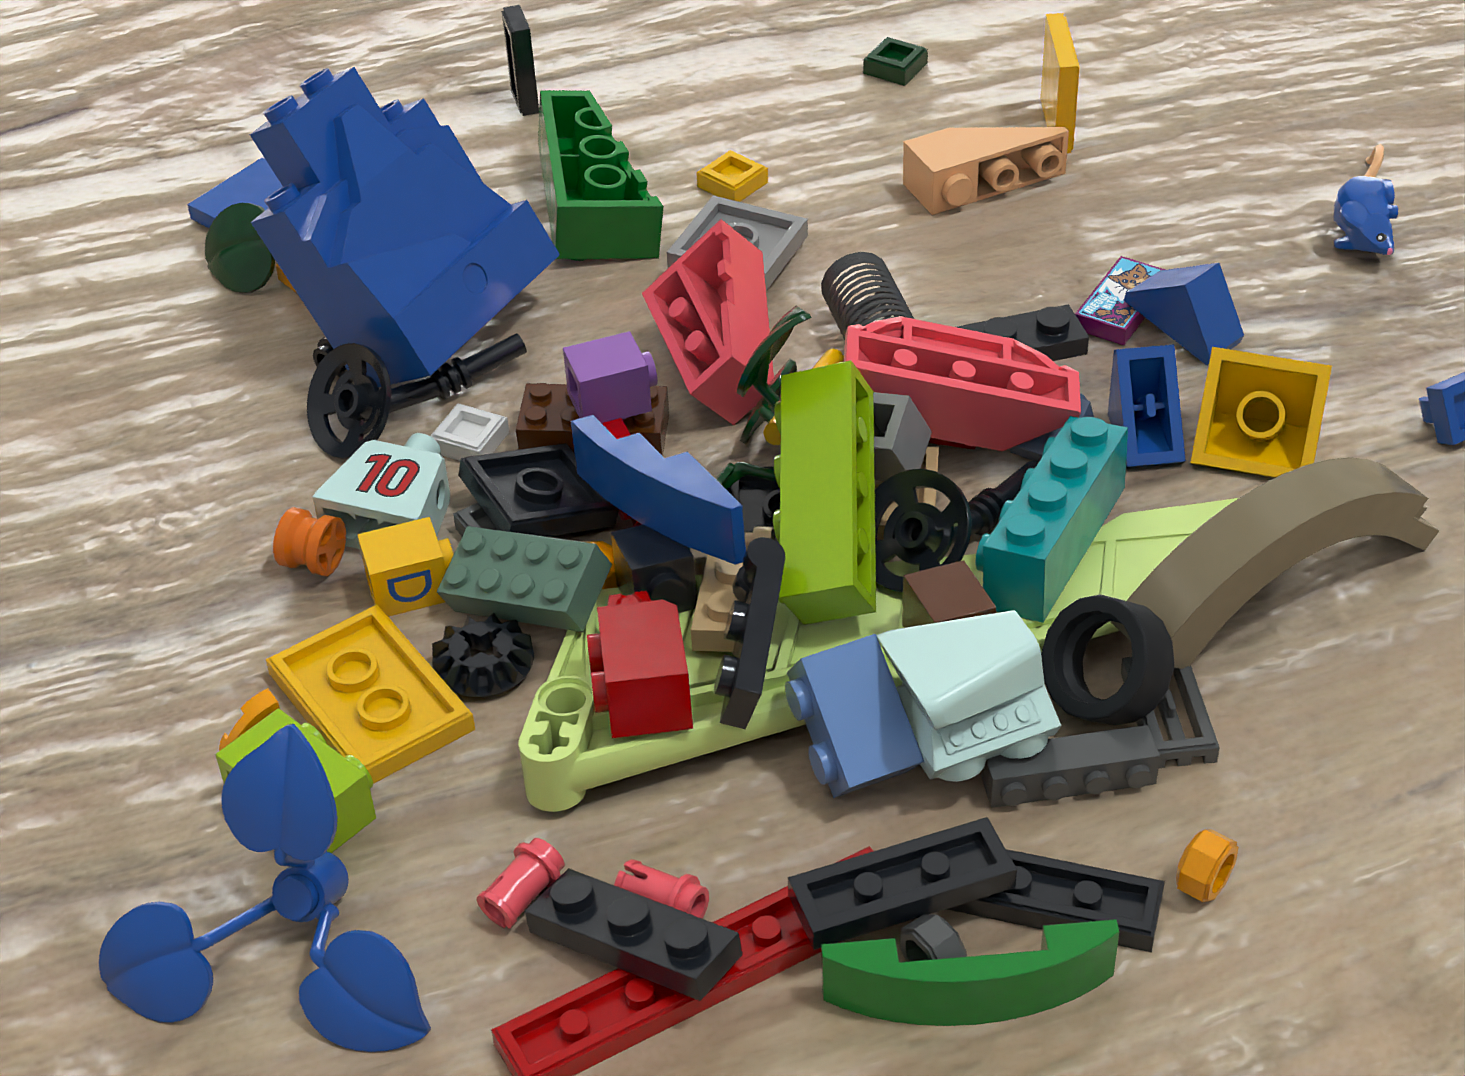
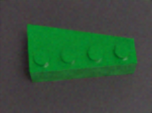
M540 90L538 146L552 242L560 254L556 259L584 261L586 259L659 258L664 206L657 196H650L647 191V179L640 169H633L628 161V149L623 141L617 142L614 139L612 124L591 91Z

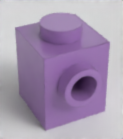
M630 331L563 348L567 391L579 418L594 415L603 423L617 418L626 419L652 411L650 387L656 386L658 383L656 367L649 351L641 353Z

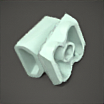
M1015 610L894 629L876 635L886 656L903 682L902 685L896 688L924 759V762L920 765L930 780L934 778L954 782L968 780L982 771L985 767L986 759L997 755L1015 759L1031 757L1041 752L1047 745L1048 738L1055 735L1062 726L1044 684L1042 657L1037 639Z

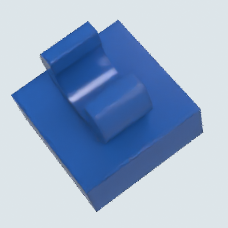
M1462 372L1427 387L1428 397L1419 398L1423 421L1434 424L1437 442L1440 444L1455 445L1465 441V372Z

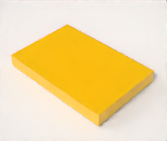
M377 604L266 659L269 675L307 723L313 725L324 737L327 745L343 757L347 755L356 757L370 773L373 784L476 730L471 711Z

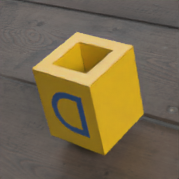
M430 517L357 534L365 575L374 605L377 604L388 617L445 603L437 593V590L454 554L448 538L437 539Z

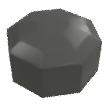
M924 914L901 928L900 949L907 962L967 957V951L958 932L938 915Z

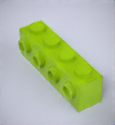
M851 360L781 375V401H777L774 408L776 425L781 434V454L776 455L774 458V473L780 488V509L774 512L773 526L777 541L785 551L786 559L778 600L780 603L785 604L803 625L875 613L876 557L873 390Z

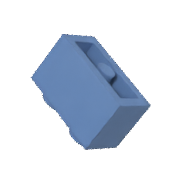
M876 634L801 658L787 672L790 681L785 683V693L789 707L798 721L805 720L814 744L809 746L808 749L812 769L822 785L828 783L833 798L907 773L924 762Z

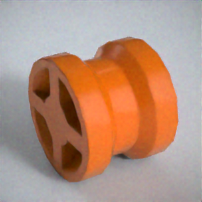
M296 507L288 509L281 517L275 531L273 540L275 561L279 565L289 568H297L301 564L306 565L313 574L329 576L338 567L346 545L345 523L341 518L324 515L317 519L313 518L309 510Z

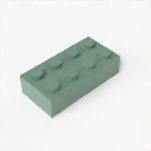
M467 526L437 593L455 612L486 617L495 613L498 619L517 620L523 623L583 632L612 563L594 543Z

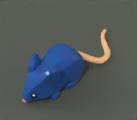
M1381 144L1376 145L1370 157L1365 159L1367 164L1370 165L1366 174L1351 178L1338 190L1333 217L1334 221L1346 235L1334 240L1335 248L1360 250L1383 255H1391L1394 252L1392 225L1389 219H1397L1398 206L1393 205L1395 198L1393 183L1389 179L1375 178L1384 158V147Z

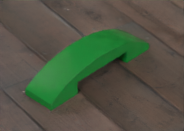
M1117 919L1044 925L1041 950L934 960L899 962L895 938L821 944L823 1000L845 1010L868 1017L916 1025H978L1030 1016L1075 1000L1114 976L1119 939Z

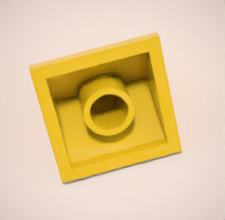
M1212 347L1190 463L1272 478L1314 463L1332 366Z

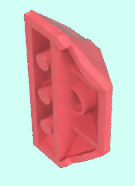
M902 316L874 321L865 326L856 324L847 327L844 362L851 360L873 392L910 396L931 429V438L1005 451L1064 426L1070 416L1079 418L1081 414L1079 372L1066 365L1059 367L1045 354L1015 339Z

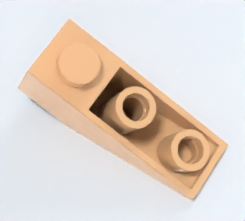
M1065 127L946 128L906 140L903 147V185L931 215H935L1066 173L1069 131Z

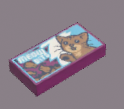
M1120 256L1075 313L1086 333L1125 345L1145 319L1143 315L1124 301L1126 292L1160 270L1165 269Z

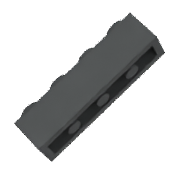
M1142 725L1048 739L1047 745L1041 752L1027 758L1015 759L997 755L986 759L981 777L991 808L1016 806L1022 803L1058 800L1064 797L1099 794L1105 791L1141 788L1146 785L1156 784L1160 754L1149 726Z

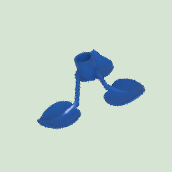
M295 724L286 725L234 766L226 778L221 796L224 818L234 837L244 847L254 852L274 850L276 863L280 866H288L276 877L273 883L272 896L195 939L190 919L186 912L178 905L159 901L137 906L122 915L113 924L103 940L99 953L101 979L106 983L107 990L113 996L145 1018L158 1022L172 1023L181 1021L192 1016L205 1005L213 988L212 968L200 951L215 945L275 910L283 917L295 922H308L317 918L318 923L309 955L314 964L319 968L311 972L302 981L299 988V1001L311 1025L332 1043L352 1050L380 1052L410 1045L428 1034L431 1027L421 1007L414 975L408 962L397 947L387 938L373 931L353 930L337 936L325 950L331 923L339 916V910L333 904L339 901L347 891L349 883L348 872L343 862L337 856L327 852L337 831V809L324 768L314 749Z

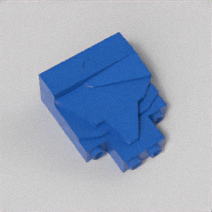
M355 67L332 75L329 68H325L310 76L299 85L304 93L297 99L290 95L266 109L263 114L268 121L250 134L283 186L264 200L268 209L255 218L251 224L333 349L348 343L360 344L371 348L384 362L391 385L431 376L560 254L528 200L510 204L483 183L449 125L441 126L424 98L404 106L397 99L380 108ZM366 362L367 375L375 380L378 388L381 387L377 373Z

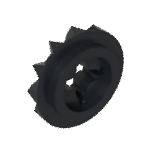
M495 613L491 614L485 621L476 622L468 615L462 628L445 626L443 640L432 643V668L454 693L463 696L485 697L505 692L516 686L526 677L534 661L531 635L522 633L517 620L501 623ZM493 647L494 655L480 652L471 657L470 649L476 648L477 650L485 651Z

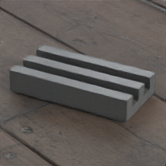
M1132 657L1122 658L1121 675L1123 682L1128 677ZM1187 666L1184 669L1174 667L1173 674L1195 738L1186 739L1169 688L1158 704L1169 740L1163 741L1154 710L1136 721L1137 726H1149L1160 754L1159 769L1165 768L1166 760L1175 759L1177 766L1191 765L1192 757L1202 756L1204 764L1216 763L1220 747L1192 667Z

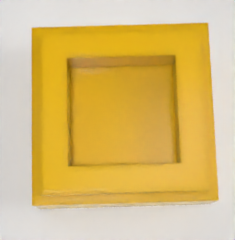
M729 150L697 172L698 188L715 196L741 202L768 183L767 167L732 150Z

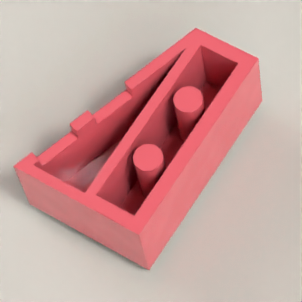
M720 219L642 292V295L690 395L732 425H735L763 397L753 384L744 397L737 393V387L748 360L758 345L768 336L770 329L763 253ZM773 361L769 364L768 385L774 378Z

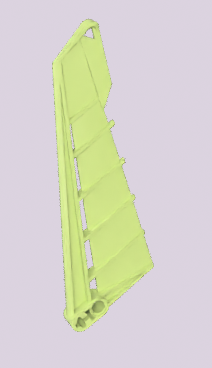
M1238 498L1123 513L1103 525L1044 623L1021 618L1037 639L1040 651L1042 652L1047 631L1060 611L1079 598L1099 594L1127 601L1147 576L1181 542L1203 523ZM976 554L964 555L961 561H965L983 587V572L978 571L975 565ZM944 557L940 561V564H942L947 557ZM904 561L884 563L892 573L901 577L919 571V565H911ZM695 575L697 599L703 575ZM876 582L875 613L803 625L792 611L778 600L762 694L746 729L719 723L724 696L714 694V685L724 654L732 656L733 652L692 651L691 626L695 609L678 613L688 668L689 686L691 688L693 729L612 738L609 711L595 713L587 635L600 633L597 607L607 606L609 595L620 594L621 592L619 588L601 589L584 631L567 630L548 679L539 687L535 694L521 732L518 745L527 800L532 806L543 811H563L578 804L583 799L587 789L805 725V720L798 721L789 707L785 693V683L790 681L787 672L801 658L873 634L878 635L889 630L904 628L902 626L903 592L890 590ZM1107 622L1097 629L1091 639L1119 630L1112 623ZM882 649L895 686L898 687L903 682Z

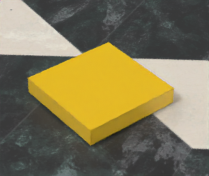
M1063 13L1046 14L1040 100L1047 127H1065L1069 131L1067 153H1071V149L1074 147L1080 66L1066 16Z

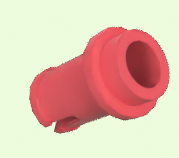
M534 838L529 844L525 842L519 843L514 849L515 859L485 891H482L477 896V903L481 910L500 927L505 928L507 926L510 929L516 923V919L545 887L549 888L561 876L560 871L565 866L564 860L559 852L543 839Z
M630 859L624 864L625 870L634 873V876L626 874L624 871H619L614 886L703 919L709 903V891L706 887L700 885L697 876L685 874L679 878L643 865L640 861Z

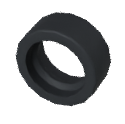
M1101 594L1079 598L1060 611L1047 631L1041 652L1044 683L1051 699L1068 715L1109 725L1133 723L1152 712L1168 691L1174 670L1173 641L1164 622L1146 606ZM1114 621L1123 624L1129 635L1132 647V663L1128 677L1118 692L1107 699H1099L1090 693L1084 680L1083 658L1087 644L1097 629L1107 622Z

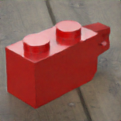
M647 591L634 592L631 595H622L621 593L609 595L607 606L597 607L600 633L587 635L595 713L609 711L612 738L693 729L689 675L677 605L665 600L651 601Z

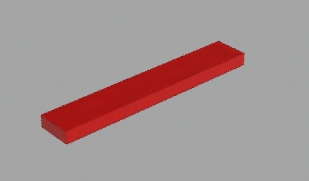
M868 846L840 861L870 853L873 850ZM788 886L712 922L739 932L743 955L701 1001L617 968L491 1029L494 1046L512 1076H574L820 953L821 948L813 950L788 896Z

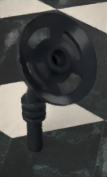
M516 333L463 360L459 357L451 359V366L445 362L440 366L441 371L437 369L429 377L391 388L387 368L374 350L355 343L340 345L331 350L322 359L310 382L307 396V419L312 436L318 446L327 454L337 458L349 459L365 442L379 439L387 423L389 413L439 396L446 400L450 397V391L456 395L461 392V385L468 389L472 387L473 379L527 353L526 346L520 335ZM366 362L377 373L381 385L380 389L375 380L367 375ZM347 364L349 370L341 375L334 386L332 394H329L334 378ZM337 413L342 426L349 430L343 442L334 434L328 415Z
M1035 461L1027 462L996 488L983 489L969 502L962 490L951 479L936 471L911 469L895 474L885 480L875 489L876 582L890 590L903 592V577L892 573L884 564L896 556L908 564L919 565V571L961 561L967 550L970 536L973 534L984 535L999 523L1003 505L1007 500L1015 499L1021 490L1022 481L1027 469L1030 467L1035 468L1038 463ZM929 488L938 490L950 502L943 511L931 504L919 503L916 489ZM895 501L898 506L893 510L886 522L884 540H877L880 521L887 508ZM954 544L948 557L940 564V561L945 557L951 545Z

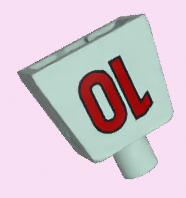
M423 433L411 435L404 446L377 440L365 442L312 496L317 519L324 515L341 518L346 528L345 546L360 549L357 534L430 517L437 536L450 503L445 459L440 455L441 449L435 439Z

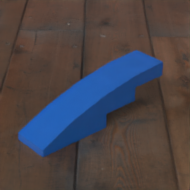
M594 415L571 421L577 474L605 500L639 523L684 546L734 565L743 563L746 544L742 505L688 451L664 458L640 433L616 439Z

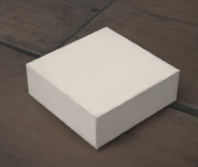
M457 403L430 437L439 444L441 456L460 461L461 458L491 454L509 433L508 419L501 415Z

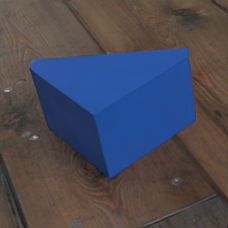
M1220 263L1160 270L1126 292L1124 301L1207 366L1209 365L1212 347L1231 350L1240 344L1244 337Z
M1174 344L1114 350L1108 417L1111 424L1128 427L1126 467L1186 461Z

